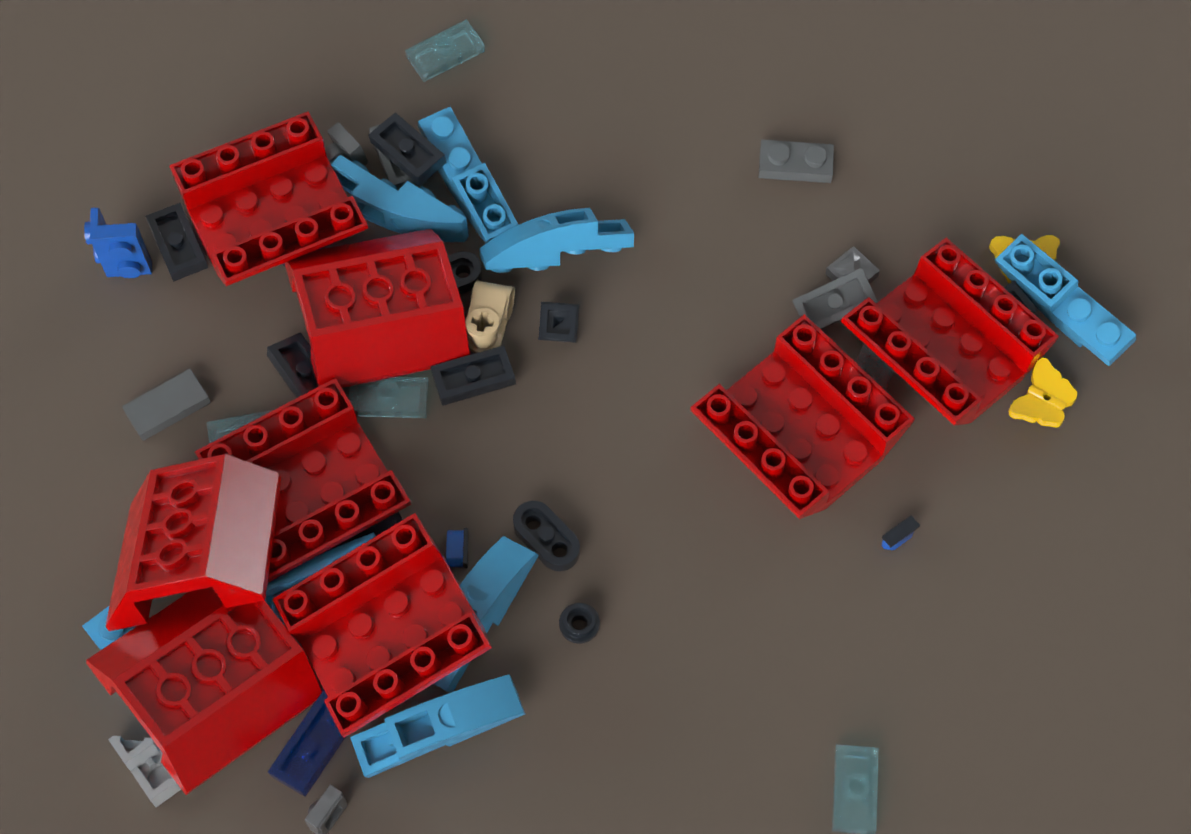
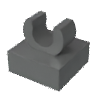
M339 122L327 130L333 142L325 147L326 156L330 164L339 155H342L351 162L356 160L364 166L368 163L361 145Z

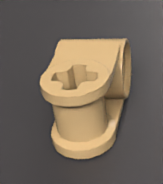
M483 281L475 282L465 322L467 332L469 333L468 344L473 353L502 345L507 322L513 311L515 287Z

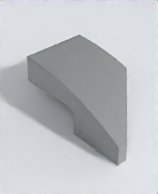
M112 736L108 739L155 807H158L181 790L161 763L162 751L152 738L144 737V741L124 740L121 736Z

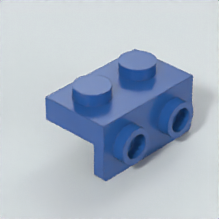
M91 208L90 221L84 224L85 240L88 245L92 244L95 262L97 264L101 263L106 276L136 278L139 275L152 274V260L137 224L107 225L100 208Z

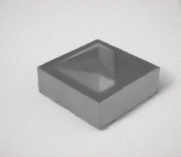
M853 246L826 268L825 274L834 281L862 268L870 284L878 278L880 270Z
M330 784L321 798L310 805L305 822L315 834H328L348 806L343 793Z

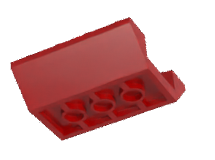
M309 111L169 165L193 225L218 277L225 286L368 229V224L354 197H347L326 156L323 138Z
M432 229L315 250L285 262L292 292H297L310 339L311 362L318 387L334 378L337 379L341 388L430 370V366L470 355L464 308L444 243Z
M947 237L922 255L915 273L878 301V303H875L868 297L842 317L841 320L850 331L954 426L972 423L1019 384L1059 337Z
M805 314L776 337L774 352L726 390L719 383L690 407V411L799 519L827 509L885 458L915 420L908 411Z
M336 378L195 451L198 460L227 454L277 472L281 476L268 582L412 505L393 471H387L359 425L354 407Z
M227 454L150 470L130 505L105 625L107 630L114 631L148 624L151 603L154 598L213 587L225 608L264 601L266 598L282 479L279 473Z
M416 513L272 599L289 633L301 643L328 696L324 702L341 736L344 738L492 648L478 616L448 563Z
M213 587L189 591L150 617L148 624L135 627L86 660V664L110 696L115 692L118 693L162 751L161 763L185 795H188L323 698V692L304 650L266 601L225 608Z

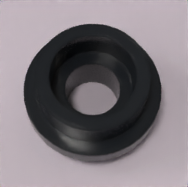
M572 604L565 608L560 615V631L570 642L577 644L589 642L599 631V615L593 607L587 604ZM581 619L587 623V626L582 630H577L573 628L572 623L575 620Z

